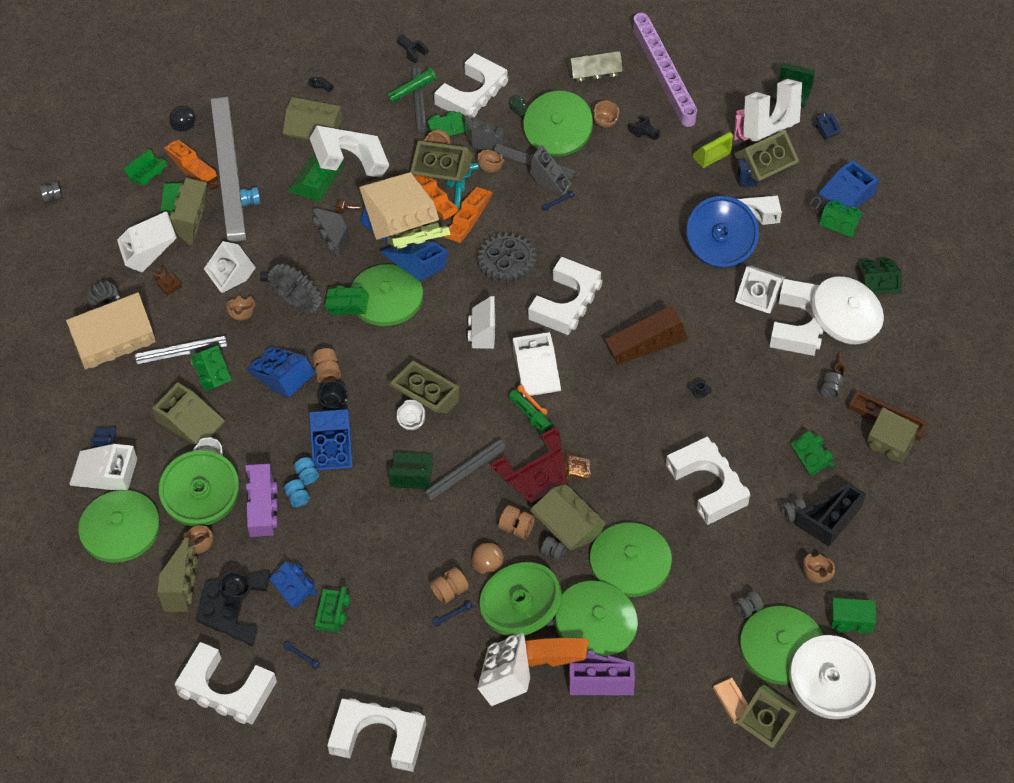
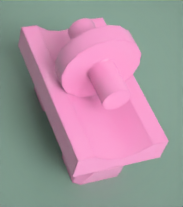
M745 109L736 111L734 140L739 138L744 141L750 139L743 137Z

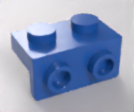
M285 561L271 576L270 581L288 604L296 609L309 594L316 595L318 591L314 588L315 583L303 574L304 570L299 564Z

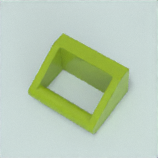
M728 132L702 146L693 153V158L705 168L731 154L732 133Z

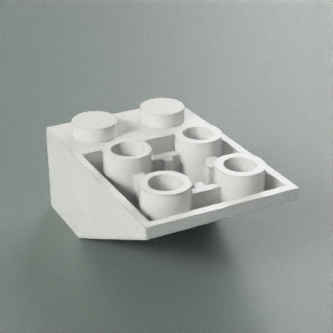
M163 212L128 228L117 239L125 266L143 272L173 243L176 235L168 212Z
M550 332L513 338L515 363L520 384L525 387V391L530 396L561 391Z
M111 444L80 451L70 486L116 491L128 490L137 462L134 447Z
M522 632L515 636L511 635L506 640L493 643L488 647L477 689L491 706L527 692L530 672L525 637Z

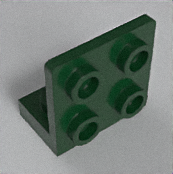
M782 62L778 83L786 79L802 82L801 107L805 108L813 87L816 70ZM777 86L772 96L773 101H777Z
M881 258L878 261L864 259L862 262H857V267L863 274V284L874 294L901 292L902 271L893 260Z
M395 452L393 466L389 468L390 487L428 489L431 482L433 455Z

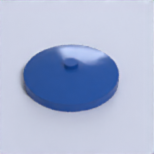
M716 196L704 200L692 211L686 225V238L691 251L700 261L716 268H729L741 264L753 253L759 239V226L754 213L746 204L733 197Z

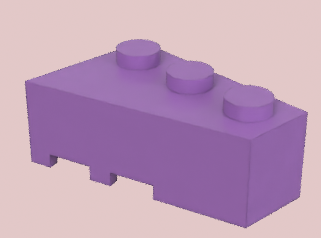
M270 464L246 465L248 484H246V490L248 491L247 527L250 537L274 535V528H278L277 516H274V511H278V501L274 499V494H278V484L273 480Z
M588 651L585 660L569 663L570 695H634V662L611 656L606 658L595 655L593 651Z

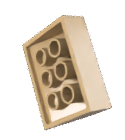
M411 172L359 187L376 240L439 220L434 202Z
M139 293L66 320L85 370L94 368L106 361H112L121 355L130 354L139 348L148 347L156 342Z

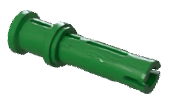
M430 66L427 71L420 75L416 74L413 80L387 94L392 103L419 87L424 88L426 84L438 79Z
M513 390L509 394L508 398L530 419V425L536 427L540 431V435L555 427V424L549 422L543 412L537 411L518 390Z

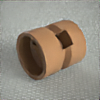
M330 348L316 351L312 355V361L317 381L324 384L329 381L339 380L341 372L337 363L336 352Z
M508 505L501 515L498 528L508 533L513 531L515 536L525 540L534 526L535 516L525 511L520 513V509Z
M456 567L445 572L444 577L439 576L430 582L434 595L443 605L452 601L455 598V594L460 595L469 589L467 580Z

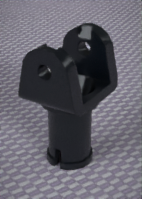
M404 34L397 40V43L407 50V59L413 63L418 62V57L415 54L416 51L423 55L429 52L428 48L420 40L413 43Z
M644 115L639 118L641 120L639 125L634 123L628 125L629 132L637 138L646 135L653 140H657L661 134L660 130L650 125V118Z

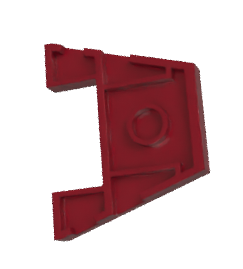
M557 427L541 435L549 452L514 472L506 456L490 464L494 471L503 477L532 505L537 504L551 489L564 484L568 486L560 431Z

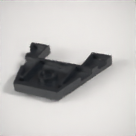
M270 572L245 575L248 577L250 585H252L251 590L267 592ZM220 580L205 582L196 616L197 622L218 632L221 631L230 635L231 638L241 640L249 646H254L257 626L237 624L243 600L229 602L223 598L219 592L218 585Z

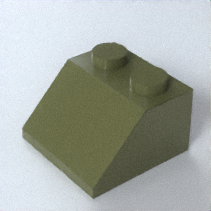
M882 408L869 434L866 445L873 451H879L889 459L902 463L913 446L918 425Z
M762 685L737 724L774 748L800 709L766 685Z

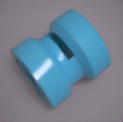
M252 187L251 190L240 189L243 207L249 204H260L258 187Z
M309 457L301 458L294 464V469L299 474V480L302 481L303 485L313 483L319 478V473L317 469L313 468L314 463Z
M292 480L285 485L284 491L290 497L289 501L293 507L302 506L309 501L310 496L304 490L301 480Z

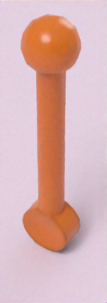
M523 385L517 387L518 392H522L540 412H543L545 415L547 414V410L539 406L525 391Z

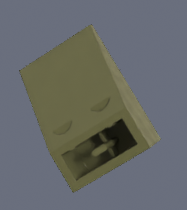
M178 382L152 408L156 422L195 446L199 443L200 439L212 437L225 423V420L193 391Z
M189 538L184 539L159 575L157 593L164 612H189V606L193 604L194 594L191 592V588L196 583L193 570L197 568L198 559L197 556H194V546H191Z

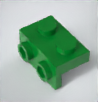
M452 111L443 117L439 115L432 116L427 121V127H429L430 132L440 129L446 132L449 137L465 134V125L461 112L456 113V111Z
M147 149L125 166L124 171L131 183L146 185L150 182L151 178L162 173L163 169L168 165L164 159L155 158L153 152Z
M830 200L824 207L819 225L853 238L863 212L855 207L842 205L839 201Z
M218 345L191 355L192 365L196 369L199 382L204 391L232 381Z
M809 430L792 442L791 446L809 474L813 476L826 466L834 467L835 464L832 461L834 459L829 449L825 450L822 446L824 441L820 435H815Z
M342 586L341 591L323 589L315 621V630L340 633L341 625H345L346 622L345 607H349L350 594L347 593L346 587Z

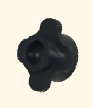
M699 379L698 382L689 385V389L692 390L696 398H703L712 392V388L706 384L705 379Z

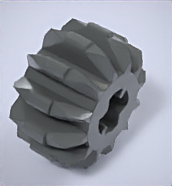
M99 281L97 285L93 284V288L88 289L89 293L86 295L89 305L93 309L115 302L120 297L115 285L108 281L104 283Z

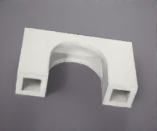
M475 53L465 62V75L481 82L483 86L473 92H462L444 83L434 93L435 105L448 112H461L464 120L466 116L475 117L481 107H485L488 100L496 96L498 90L508 82L507 69Z
M786 79L777 84L776 107L770 117L769 95L755 92L745 96L743 137L757 142L799 123L802 82Z
M316 126L310 136L317 160L323 169H338L344 159L340 148L351 151L360 159L367 176L383 177L389 167L378 136Z
M561 257L553 269V280L576 290L579 294L578 297L569 303L560 304L536 296L528 309V315L531 321L569 335L571 330L576 329L579 317L584 316L587 304L592 303L595 291L600 290L603 281L601 280L600 271Z
M783 279L779 304L804 309L811 315L812 321L802 326L774 322L770 342L771 348L815 356L816 349L820 350L822 338H818L819 334L823 335V329L818 324L812 310V297L819 285Z
M708 437L667 455L666 467L675 480L695 471L706 470L716 474L722 481L723 485L718 491L698 500L697 511L707 525L748 506L750 497L748 488L741 484L737 473L730 469L727 459L720 455L716 444L711 442Z
M200 642L175 683L178 695L185 700L191 698L204 708L210 706L223 716L231 715L239 723L245 724L247 722L253 724L277 682L275 673L255 665L242 688L231 694H218L208 687V683L221 660L219 650Z
M352 698L348 700L342 699L327 745L329 754L351 758L359 732L370 724L381 723L390 726L397 734L391 757L392 767L413 772L426 728L425 716L415 711L410 713L404 712L396 707L385 708L376 703L366 704Z

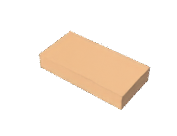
M733 678L714 685L713 690L735 724L747 708L748 703Z

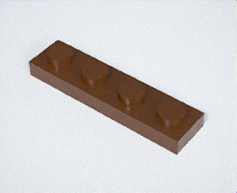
M857 391L848 409L876 421L882 408H885L917 424L918 430L915 439L920 441L928 427V422L862 392Z

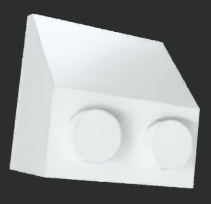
M222 241L204 267V270L219 291L223 293L247 281L256 267L238 244Z
M747 266L735 302L770 314L780 294L785 277L753 266Z
M490 296L472 308V315H469L468 323L469 326H472V330H468V341H472V348H494V296Z

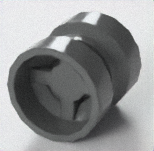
M52 182L50 186L40 185L44 203L50 202L53 198L56 200L62 199L58 182Z
M834 372L825 374L821 394L831 399L838 398L841 391L840 387L844 380L843 377Z
M797 498L792 503L786 502L781 504L780 509L785 521L790 523L795 521L798 512L807 510V507L802 498Z
M551 536L545 539L541 548L542 555L551 556L557 562H561L567 551V547L562 542H557Z
M755 591L747 593L745 598H739L734 602L736 610L744 619L751 616L752 612H758L764 607L760 596Z

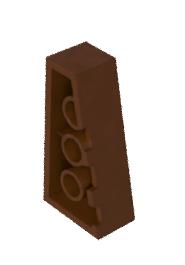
M673 305L605 339L617 365L688 340L682 320Z

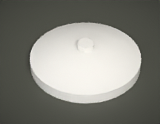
M832 277L823 281L813 294L812 310L818 324L830 336L848 344L866 343L873 339L882 328L884 315L879 300L867 286L857 280L848 277Z
M832 635L812 638L797 650L790 664L789 679L795 696L804 707L818 716L828 719L852 717L864 709L873 696L876 684L873 665L859 646L845 638Z

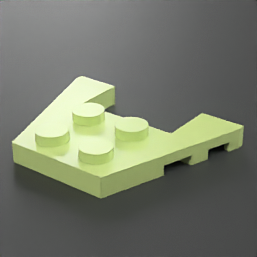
M432 222L427 226H419L414 230H406L387 236V240L390 245L398 249L407 247L409 243L419 244L428 239L450 235L449 227L439 228V223Z

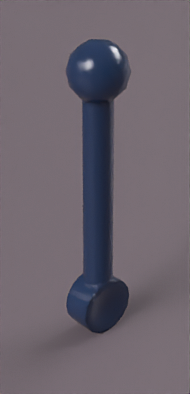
M569 191L567 195L550 204H543L542 209L547 211L553 205L569 197L573 198L575 193Z
M466 602L463 607L442 618H435L433 624L440 626L443 621L464 610H470L472 604Z
M290 642L284 643L285 650L292 651L310 663L314 669L319 667L320 664L317 660L313 661L296 650Z

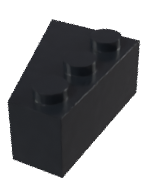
M848 483L829 494L824 500L817 501L807 510L798 512L796 526L830 547L862 508L866 493Z

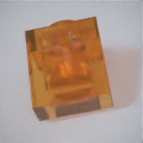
M571 455L564 459L567 479L569 476L585 480L589 479L591 476L589 459Z

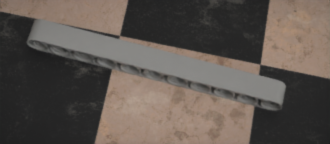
M228 96L212 98L211 105L227 239L229 243L245 241L246 232Z

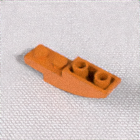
M179 139L164 147L174 163L190 179L208 182L217 176L213 168L200 160L196 152Z

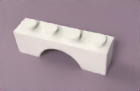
M778 196L738 199L752 210L756 219L762 225L780 223L782 212Z

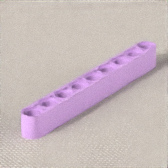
M638 13L634 16L633 31L681 124L691 127L696 122L697 108L649 17L645 13Z

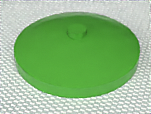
M552 91L539 96L530 104L524 116V131L530 145L535 150H538L543 145L548 153L555 157L567 156L577 152L587 143L593 129L592 114L587 103L578 95L567 91Z
M393 264L377 265L366 269L355 278L350 287L352 288L354 285L362 286L369 294L366 314L356 315L363 321L378 326H392L407 321L416 314L423 301L421 282L398 265Z
M207 450L191 451L174 459L164 470L159 483V496L165 511L177 522L188 526H206L224 518L235 506L240 491L239 478L231 462L224 456Z
M130 490L112 491L95 499L84 510L79 521V537L86 551L93 557L105 562H125L142 555L153 545L160 530V518L153 502L143 494Z
M620 523L607 528L596 538L590 552V566L596 580L618 588L627 597H639L657 590L666 581L671 569L672 556L666 540L656 530L639 523Z
M532 562L516 563L503 568L486 583L480 597V611L487 625L499 634L505 636H515L522 632L524 635L531 634L548 624L557 613L562 599L561 587L555 574L547 567Z
M584 581L568 588L562 594L560 607L554 616L555 628L560 638H586L589 640L587 653L588 651H593L595 655L606 658L608 656L616 657L623 653L632 643L638 626L637 614L629 598L618 588L600 581Z
M786 606L768 607L755 613L744 625L740 638V650L746 665L758 677L774 684L791 685L789 669L795 653L805 642L812 638L823 636V633L810 616L798 609Z

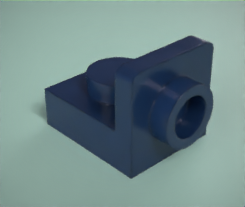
M833 113L819 115L812 124L813 127H819L824 140L841 132Z
M738 159L737 178L740 187L756 186L757 181L750 176V165L747 166L746 159Z
M96 428L95 437L91 438L93 448L115 444L116 429Z

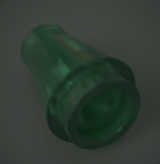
M515 96L509 102L510 109L524 120L528 106L523 97Z

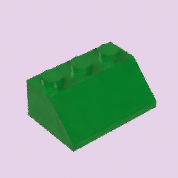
M313 153L288 191L320 202L343 168V160L337 170L323 169L319 165L316 154Z

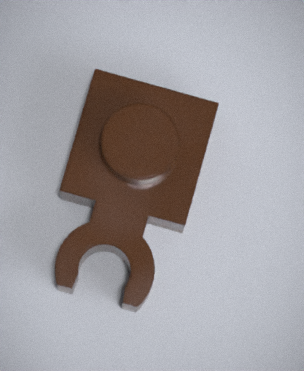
M160 267L162 271L160 274L152 271L154 279L157 280L158 287L166 296L182 288L181 282L172 272L167 274L165 267Z

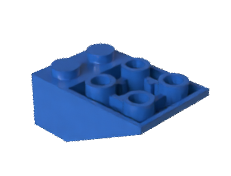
M852 160L840 168L816 195L821 199L819 206L824 209L830 200H835L847 207L857 208L876 194L879 179ZM815 198L814 202L819 204L820 200Z
M431 241L419 244L409 243L407 247L398 249L397 247L390 246L381 251V254L418 281H422L445 269L448 255L446 249Z
M274 346L268 348L260 358L254 360L251 366L246 369L272 390L286 397L294 394L315 374L306 356Z
M349 410L309 412L313 468L317 470L353 468Z

